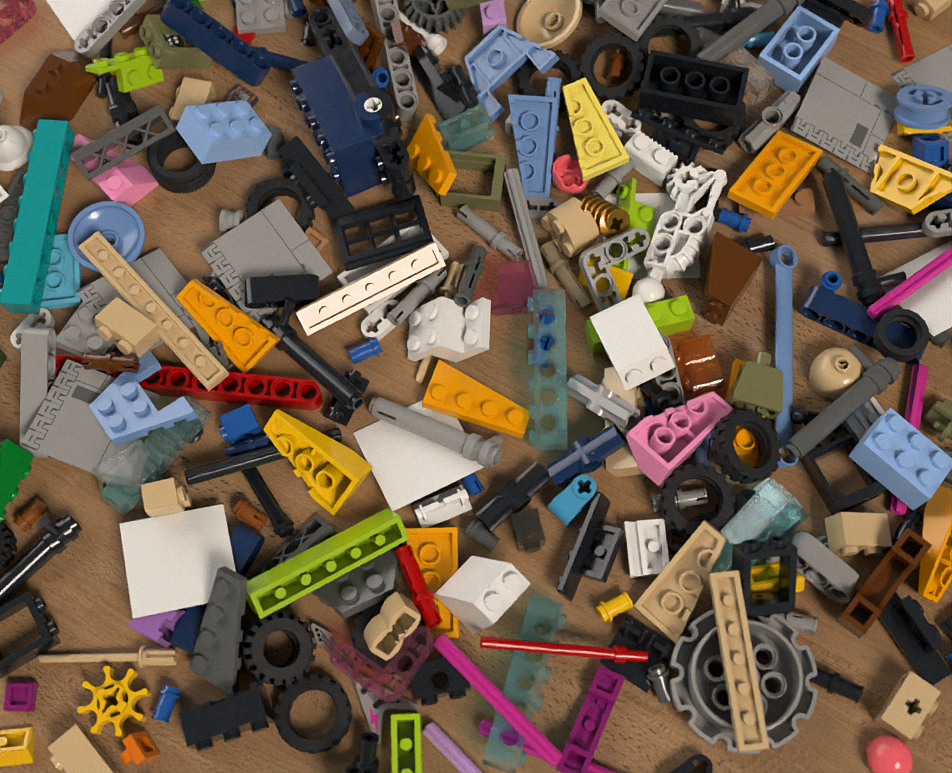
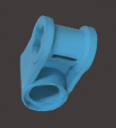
M589 475L578 476L550 502L547 509L566 527L569 526L594 498L597 488L595 480ZM579 485L581 487L589 486L588 493L583 492L580 494Z

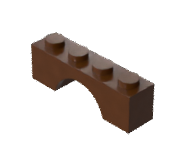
M907 528L836 621L859 639L865 635L881 614L890 598L917 566L932 544Z

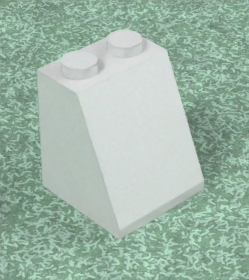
M639 294L590 317L599 339L626 391L675 368L667 346Z
M471 556L434 595L474 635L493 625L531 583L511 563Z

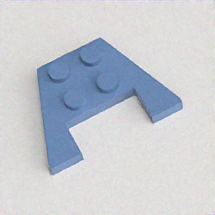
M500 24L464 58L471 82L476 89V97L482 108L483 120L489 125L505 111L504 107L493 95V92L525 61L530 58L535 66L544 74L560 59L554 52L525 39L523 36Z
M150 350L139 358L140 361L134 362L140 363L137 373L122 372L89 405L115 446L147 436L150 430L162 426L164 429L175 426L174 422L183 419L191 421L197 418L196 413L184 396L158 411L141 388L139 382L162 369Z

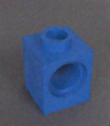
M938 133L913 136L912 157L936 167L949 165V140Z
M249 403L219 417L222 422V426L218 427L224 441L230 440L232 445L247 440L249 436L257 437L263 434Z

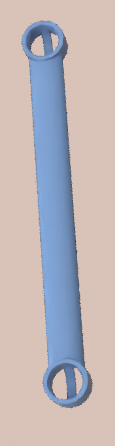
M781 245L772 250L769 257L770 263L775 269V368L783 372V410L775 417V429L778 433L776 437L781 442L779 453L786 446V442L793 437V422H791V412L793 410L792 268L797 265L798 257L795 250L789 245ZM782 253L785 255L787 259V265H785L780 258ZM788 456L787 463L781 458V461L777 463L779 465L778 468L785 469L794 466L799 458L794 460Z

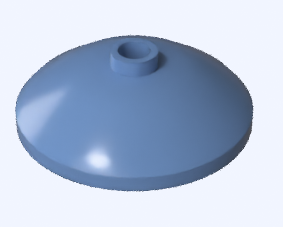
M113 201L98 202L86 207L74 218L68 231V246L73 257L80 265L95 272L99 271L79 250L78 246L97 231L109 243L115 242L112 247L129 265L140 255L146 239L145 227L137 212L123 203H114Z

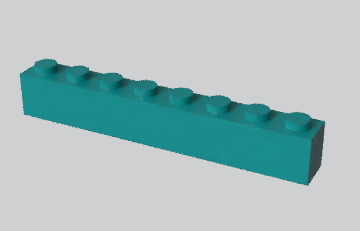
M39 119L37 129L33 131V148L28 154L29 167L23 177V195L19 197L18 201L19 214L18 218L14 220L13 241L9 243L10 256L8 264L4 267L5 279L3 288L0 289V304L9 313L39 315L75 139V132L68 121Z

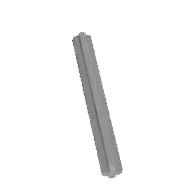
M511 168L504 172L505 181L534 288L543 289L549 285L519 171L517 168Z

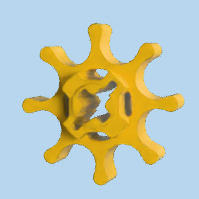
M105 666L103 670L106 680L101 686L95 687L88 681L83 682L82 686L92 691L93 700L87 706H79L77 712L86 715L94 711L97 714V722L90 729L92 733L101 734L103 726L112 722L115 725V735L123 738L126 735L123 723L128 717L134 716L138 721H146V716L138 713L135 705L138 699L151 696V691L146 688L138 692L132 690L131 683L138 675L137 671L129 669L124 679L116 681L114 669L110 666ZM113 697L119 701L117 706L110 702Z

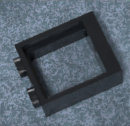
M844 432L837 434L830 439L831 443L824 446L818 443L801 460L831 516L839 512L849 511L875 499L887 490L886 487L853 461L867 486L837 500L816 461L846 448L849 454L860 441L855 432L845 435Z
M771 536L769 540L761 541L746 539L743 543L732 544L731 571L739 570L747 618L795 611L798 547L783 536ZM780 557L778 591L750 594L751 560Z
M27 591L0 607V622L28 607L43 636L5 659L0 652V679L38 657V654H43L61 643L57 636L60 630L53 619H48L45 613L48 607L40 595L36 596Z

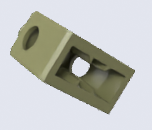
M756 352L754 362L746 361L739 368L726 399V403L732 408L738 410L752 409L754 413L758 411L763 414V417L774 419L782 412L783 372L780 369L770 367L771 354Z

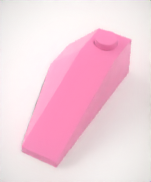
M78 134L74 139L72 153L93 142V140ZM113 150L106 152V156L111 158H117L121 155ZM71 155L70 160L80 170L79 166L77 165L76 161ZM95 158L84 164L89 173L99 167L101 158ZM131 159L123 161L90 180L108 201L120 202L129 207L159 185L154 176L143 165Z
M712 391L691 399L682 406L668 408L659 415L645 417L626 435L638 468L660 486L714 431L715 424L720 422L722 417L729 415L733 408Z

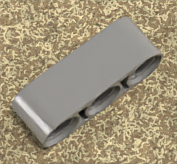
M797 532L791 541L793 545L798 547L797 572L834 602L848 604L860 582L859 574L815 537L806 532Z

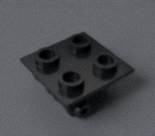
M628 615L608 648L618 645L626 646L630 650L647 651V662L626 661L625 663H613L611 659H600L599 662L610 670L625 676L627 681L648 693L653 685L652 681L647 678L649 674L648 669L657 664L665 665L673 653L675 644Z

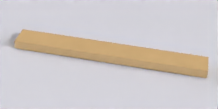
M99 231L78 246L85 257L132 308L157 324L159 338L208 391L212 390L229 376L228 371Z

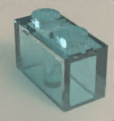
M482 103L438 124V132L441 133L443 138L441 144L445 151L465 152L494 138L493 121Z

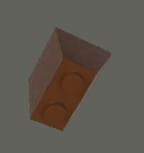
M716 232L706 259L700 314L708 322L719 324L723 327L753 281L762 257Z

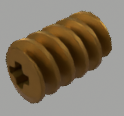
M588 195L581 200L583 204L579 207L584 212L589 210L598 226L599 234L612 238L628 229L630 216L627 211L596 195Z

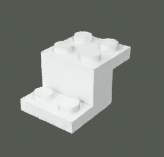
M441 296L415 308L410 313L408 320L410 324L407 342L408 359L418 361L433 355L457 363L489 350L491 300L482 297L471 302L468 307H460L455 304L454 300Z

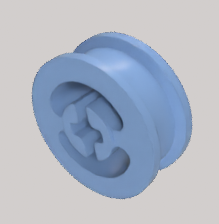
M910 85L897 92L896 99L899 106L894 110V118L900 124L915 129L931 130L944 127L950 122L951 114L948 109L952 106V93L946 89L932 85Z

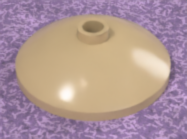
M527 0L517 18V34L541 45L545 49L560 44L572 34L578 25L582 15V0Z

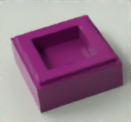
M7 682L4 711L35 712L38 683Z

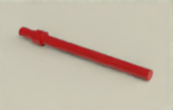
M481 636L480 648L611 659L613 663H625L626 661L647 662L648 659L647 651L630 650L626 646L618 645L608 648Z

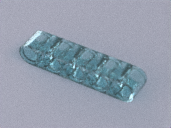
M188 395L184 398L196 413L197 418L191 421L183 419L174 422L175 426L164 429L163 426L156 428L103 489L101 498L122 515L131 511L142 498L141 485L156 482L209 420L211 411Z

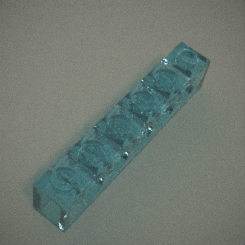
M533 289L532 297H527L528 313H533V323H528V339H533V350H528V366L533 365V376H528V391L534 392V403H529V419H534V429H529V445H534V451H567L565 289ZM542 312H549L553 315L554 320L550 324H544L539 320V315ZM543 338H550L554 342V348L549 351L543 350L539 342ZM544 364H550L554 368L555 373L551 377H544L541 375L539 368ZM545 390L553 392L555 401L551 404L543 403L540 399L541 392ZM551 417L555 421V428L551 431H545L540 425L541 419Z
M531 595L518 639L559 643L554 638L557 629L563 631L567 614L562 613L564 604ZM538 625H545L550 632L547 635H539L534 628ZM515 651L502 693L514 705L523 706L526 710L525 716L531 721L533 711L539 712L544 695L539 694L541 683L547 684L552 668L547 666L549 656L555 657L556 654L539 653L542 659L539 662H531L526 656L529 652ZM522 678H529L533 681L534 687L525 690L520 687L518 682ZM498 711L494 718L482 764L508 773H516L517 767H524L528 751L523 750L525 739ZM506 733H513L517 736L518 743L514 746H508L502 741V737Z

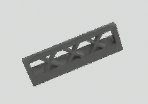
M159 104L71 153L87 181H90L175 133L176 130ZM162 120L168 127L167 130L161 133L150 131L153 125ZM139 133L145 134L142 144L138 146L128 144L130 138ZM149 135L154 136L151 139L147 140ZM118 145L123 146L119 157L111 158L106 156L107 151ZM95 158H101L99 167L89 173L84 164Z
M316 514L247 578V581L335 536L337 532L323 518ZM321 525L315 533L311 534L314 529ZM296 546H299L293 553H291V551Z

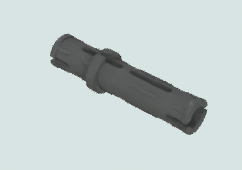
M828 155L824 156L817 164L816 168L820 169L824 174L832 170H837L839 174H842L843 179L848 182H845L848 194L868 209L872 215H875L885 204L853 178L847 168H841Z
M474 246L471 249L469 259L464 263V274L457 294L454 297L455 304L460 307L469 306L478 278L484 271L483 263L487 256V251L482 246Z

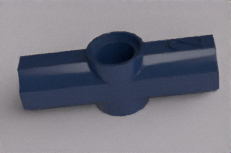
M613 423L591 438L585 437L574 442L570 447V452L547 466V472L554 483L561 487L582 473H591L599 469L603 465L605 458L627 445V440L618 426Z

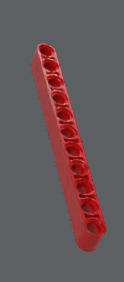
M56 355V378L67 359L81 365L88 363H82V357ZM160 365L162 369L139 382L141 388L166 397L181 398L184 396L186 399L237 404L249 403V405L307 411L316 410L323 403V395L319 385L315 381L306 379L228 372L229 376L212 390L208 391L207 389H201V382L188 368ZM116 371L114 374L108 373L107 375L117 378L122 372ZM160 377L156 383L150 384L152 378ZM186 379L183 385L175 386L178 380ZM238 384L234 391H226L229 385ZM256 387H264L261 393L252 394ZM281 390H290L288 395L284 397L278 396ZM316 392L314 398L304 399L306 393Z

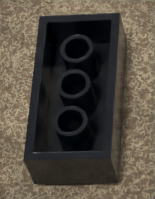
M651 49L638 108L645 107L652 111L736 127L742 108L749 68Z

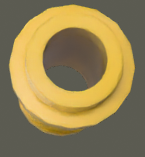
M623 592L605 603L601 601L599 606L596 607V612L602 622H611L613 617L633 608V603L629 595Z

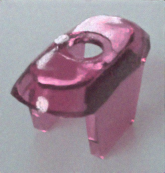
M529 260L502 262L499 269L498 290L487 298L491 300L490 314L495 316L543 312L552 307L556 302L553 294L539 288L531 261Z

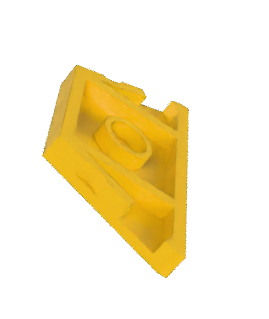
M880 144L878 147L879 159L878 164H875L873 173L875 176L870 187V192L878 199L911 214H915L952 192L951 172Z

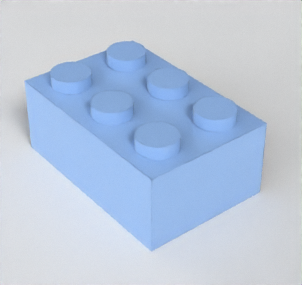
M798 6L761 52L754 72L784 91L788 90L798 93L820 65L822 58L826 57L833 48L840 29L807 9Z
M246 100L186 106L176 126L177 131L202 164L261 156L272 136L264 122Z
M892 408L873 422L849 454L853 461L912 510H915L931 499L952 469V458Z

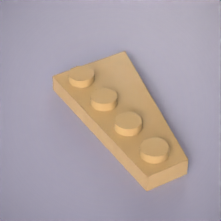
M706 520L702 522L633 605L675 643L682 636L709 579L708 575L712 573L727 542V538Z

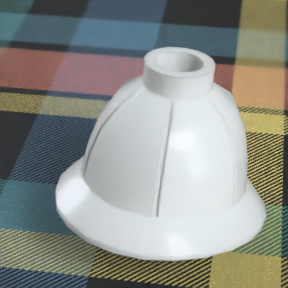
M0 125V171H13L28 161V154L32 151L34 143L33 135L28 129L22 126Z

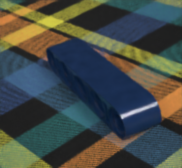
M167 0L160 14L164 24L247 84L255 87L262 84L271 68V62L266 56L189 0Z
M811 286L799 309V312L804 317L876 349L873 342V332L882 317L872 320L867 314L868 308L819 286ZM893 322L887 326L885 334L894 346L909 349L915 344L916 336L910 327L898 322ZM926 346L913 360L904 363L910 365L919 364Z
M239 524L229 538L236 573L245 577L260 552L265 537ZM207 604L187 608L171 636L170 643L191 655L193 654Z

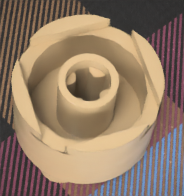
M575 197L547 212L541 218L543 227L549 231L553 238L551 241L554 242L559 253L563 252L568 257H574L599 241V239L595 238L599 236V229L589 210L584 212L579 207L583 203Z

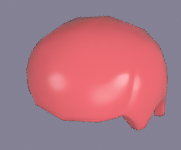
M563 155L557 157L553 163L552 182L558 190L574 194L586 188L589 179L583 182L579 161H573L570 155Z
M883 734L874 737L867 746L868 767L873 773H910L912 770L913 759L911 751L906 743L899 738Z

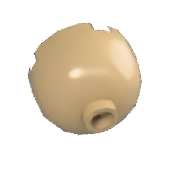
M832 347L821 352L813 360L810 367L809 382L812 389L820 397L836 400L861 379L864 368L848 349Z

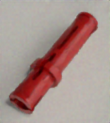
M886 0L889 6L888 21L893 27L900 63H909L916 57L906 21L908 19L907 11L903 8L902 0Z
M411 545L402 546L394 553L414 598L412 601L418 607L425 627L427 629L435 627L442 623L443 620L433 600L435 598L434 593L429 590Z

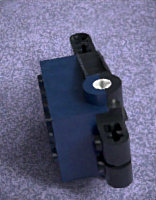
M326 7L315 8L309 14V21L320 58L291 69L293 80L290 81V85L295 96L298 95L294 97L299 110L305 113L303 115L309 129L312 128L314 140L317 146H321L323 149L321 151L327 165L330 164L332 176L336 183H340L347 198L382 184L383 186H388L395 198L408 199L415 193L416 186L410 156L400 138L403 132L396 120L392 99L388 93L379 89L356 45L350 46L332 11Z

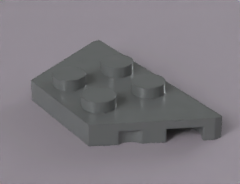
M401 544L311 593L317 596L320 602L326 606L334 608L335 612L343 618H347L387 599L397 590L396 577L399 574L400 565L394 552L402 547Z

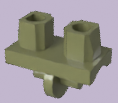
M944 398L942 401L938 400L922 419L941 432L937 437V440L940 442L946 437L952 440V401Z

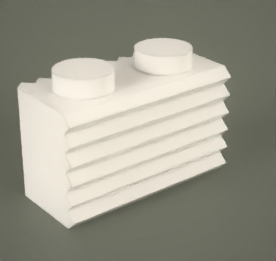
M641 130L637 131L624 146L627 154L636 165L634 169L660 187H663L667 182V175L672 174V167L676 168L678 156L674 155L673 152L670 153L669 150H665V147H661V144H657V141L653 142V139H649V136H645V133H641Z

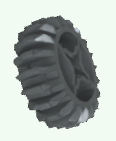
M404 0L403 11H405V16L410 19V23H416L417 28H423L428 33L435 32L440 34L441 31H444L448 34L449 28L456 30L457 23L462 24L463 17L467 12L466 7L450 11L445 0ZM434 1H436V9L434 8Z

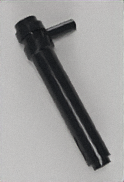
M730 0L731 8L723 9L722 12L683 15L684 20H689L694 24L693 27L699 31V34L720 31L725 33L752 14L754 10L747 7L740 8V0ZM663 29L652 38L679 36L682 34L673 29Z
M837 170L831 171L823 175L824 180L822 183L853 275L851 277L853 286L857 287L858 290L856 293L857 299L861 301L862 306H870L882 298V294H884L882 287L904 282L907 277L904 271L878 277L876 269L872 267L843 176Z
M286 298L280 317L268 315L260 323L281 338L274 347L279 351H284L348 409H359L365 400L363 393L297 336L296 330L288 324L296 301L292 298Z
M67 514L63 518L59 517L54 523L46 517L39 519V527L45 530L40 535L41 539L0 575V605L53 556L61 554L67 548L66 544L70 541L74 542L79 537L78 533L83 529L70 515Z

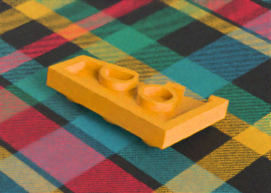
M426 113L411 143L408 145L407 151L410 156L411 165L438 194L445 196L457 172L448 151L443 149L441 144L443 138L441 133L435 129L434 124L436 121L434 116Z

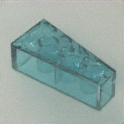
M770 477L720 531L727 538V542L712 573L732 570V544L743 543L746 539L761 541L769 540L771 536L786 537L805 521L809 515L795 496ZM760 559L751 560V567Z

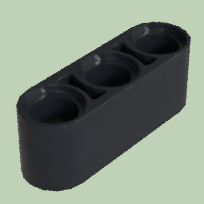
M313 274L251 277L244 280L245 307L250 309L283 308L286 298L294 299L296 301L295 307H302L320 298L319 276Z

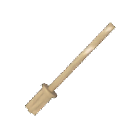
M456 261L451 263L445 283L439 289V292L445 298L451 299V297L454 298L456 296L464 273V264H459ZM431 355L423 358L416 376V381L419 384L424 379Z
M141 646L139 653L38 654L39 663L138 662L141 669L146 668V666L177 665V658L179 657L176 648L147 649L146 646Z

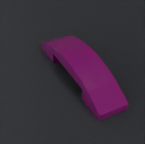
M599 665L562 752L563 757L557 764L556 771L560 773H587L625 676Z

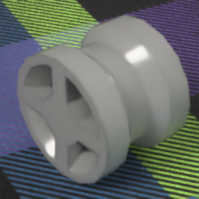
M222 209L219 218L220 233L226 234L244 222V211L230 212L228 209Z

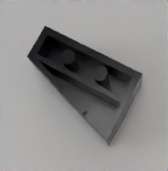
M258 682L249 684V690L238 694L232 691L225 694L226 698L214 702L207 701L180 712L179 717L187 747L191 749L196 748L197 752L213 748V742L222 739L225 742L237 740L242 737V732L252 729V733H257L268 729V724L275 722L267 689Z

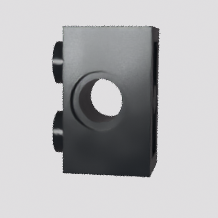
M446 658L408 666L414 700L416 703L421 702L422 706L439 703L438 698L449 696L450 700L466 697V692L471 691L470 683ZM443 674L447 676L448 683L444 688L439 689L432 685L433 678L436 675Z

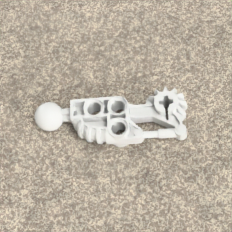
M691 162L689 166L681 163V168L679 169L672 167V174L667 175V193H669L671 200L676 204L672 211H667L660 216L643 262L647 276L638 280L632 291V296L639 294L644 305L663 301L665 290L660 283L661 279H670L674 272L681 271L683 273L686 271V267H691L694 264V258L699 257L701 250L708 243L709 234L714 222L713 210L723 186L727 184V176L724 170L719 169L715 172H707L702 166L696 167ZM711 188L707 206L692 214L695 203ZM696 230H701V231L698 232V233H692V232H694V231H696ZM664 247H669L664 251H660Z

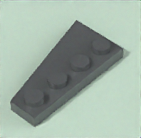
M26 170L17 171L7 191L9 196L0 209V264H8L9 243L13 241L14 237L13 225L15 218H18L19 214L18 201L19 197L23 195V177L27 173Z
M224 566L217 570L188 669L227 693L232 691L238 693L239 682L236 681L237 670L241 668V657L238 656L239 642L243 641V629H241L240 624L241 616L245 614L247 578Z

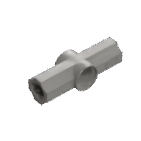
M787 90L774 104L766 107L761 116L738 138L741 149L746 153L755 154L800 109L802 104L800 96L794 91Z
M578 373L567 382L566 393L584 403L586 408L604 419L608 418L628 431L638 424L641 411L620 399L619 395L600 384L598 386Z

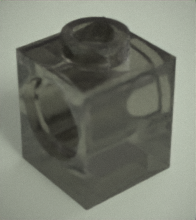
M538 508L511 514V525L518 552L525 550V553H533L541 550V546L545 545L546 539Z

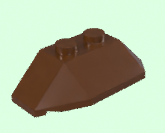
M73 49L50 53L24 91L20 126L34 131V129H37L39 119L71 121L97 83L95 73L87 72L85 66L93 64L92 59L83 56Z

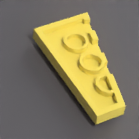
M583 78L564 86L563 96L583 182L628 163L629 155L587 79Z

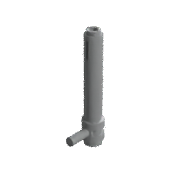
M382 397L373 398L369 404V412L372 413L373 417L462 454L465 459L470 461L477 460L479 465L496 467L501 459L503 449L499 445L502 444L503 439L500 435H495L485 440L478 434H468Z

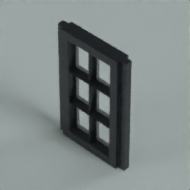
M419 194L408 199L398 200L332 220L346 271L410 253L433 241ZM415 210L417 220L397 225L396 215ZM390 217L392 227L372 233L370 223ZM362 225L365 226L366 235L347 240L345 230ZM417 225L420 226L422 235L402 240L400 230ZM390 233L395 234L397 242L376 248L374 238ZM369 240L371 250L351 255L350 245Z

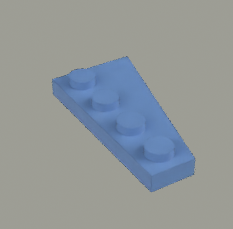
M508 94L525 197L550 198L558 98Z

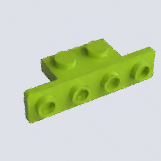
M147 47L134 48L132 53H116L114 58L95 59L93 60L94 64L85 66L87 72L96 74L115 70L118 89L124 93L164 81L162 69H157Z
M630 178L617 189V206L627 211L630 216L628 229L643 228L648 232L650 236L648 247L637 253V255L646 257L653 237L656 209L635 201L637 180ZM634 234L635 239L625 242L626 245H639L638 241L641 239V235ZM613 243L611 257L614 258L620 253V247L617 243ZM629 257L612 266L627 271Z

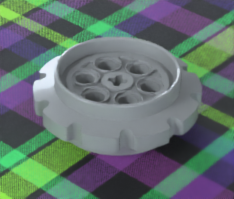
M714 609L690 624L689 630L692 637L686 638L681 636L674 647L669 666L677 671L678 677L671 679L669 682L671 697L678 712L686 711L689 713L690 720L687 722V727L707 744L713 745L717 740H722L725 744L726 752L741 755L757 754L760 750L737 752L730 704L722 706L716 698L718 692L722 691L727 694L728 692ZM772 614L768 618L762 616L747 618L769 749L771 750L787 743L799 733L796 720L806 721L810 718L818 693L817 689L812 688L809 684V679L814 678L818 674L809 646H800L796 643L795 638L798 635V631L778 614ZM758 651L764 652L768 656L769 661L767 665H761L756 660V653ZM714 663L721 668L720 677H713L709 674V664ZM767 679H771L776 683V694H771L766 690L765 681Z

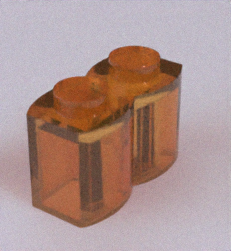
M705 335L678 342L676 351H674L676 365H681L684 372L681 375L684 389H689L692 396L722 389L725 380L710 336Z

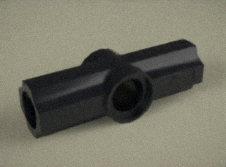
M110 78L106 83L111 103L109 111L115 127L118 128L136 118L139 114L131 92H120L117 78ZM141 133L128 140V144L135 146L143 143Z
M535 462L515 480L511 479L505 483L496 493V497L475 514L477 519L482 522L486 530L492 533L512 514L517 515L530 503L531 498L551 481L548 472L541 464Z

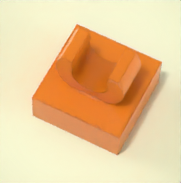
M145 730L132 733L122 740L127 749L119 756L124 765L129 764L131 761L139 765L153 761L160 753Z

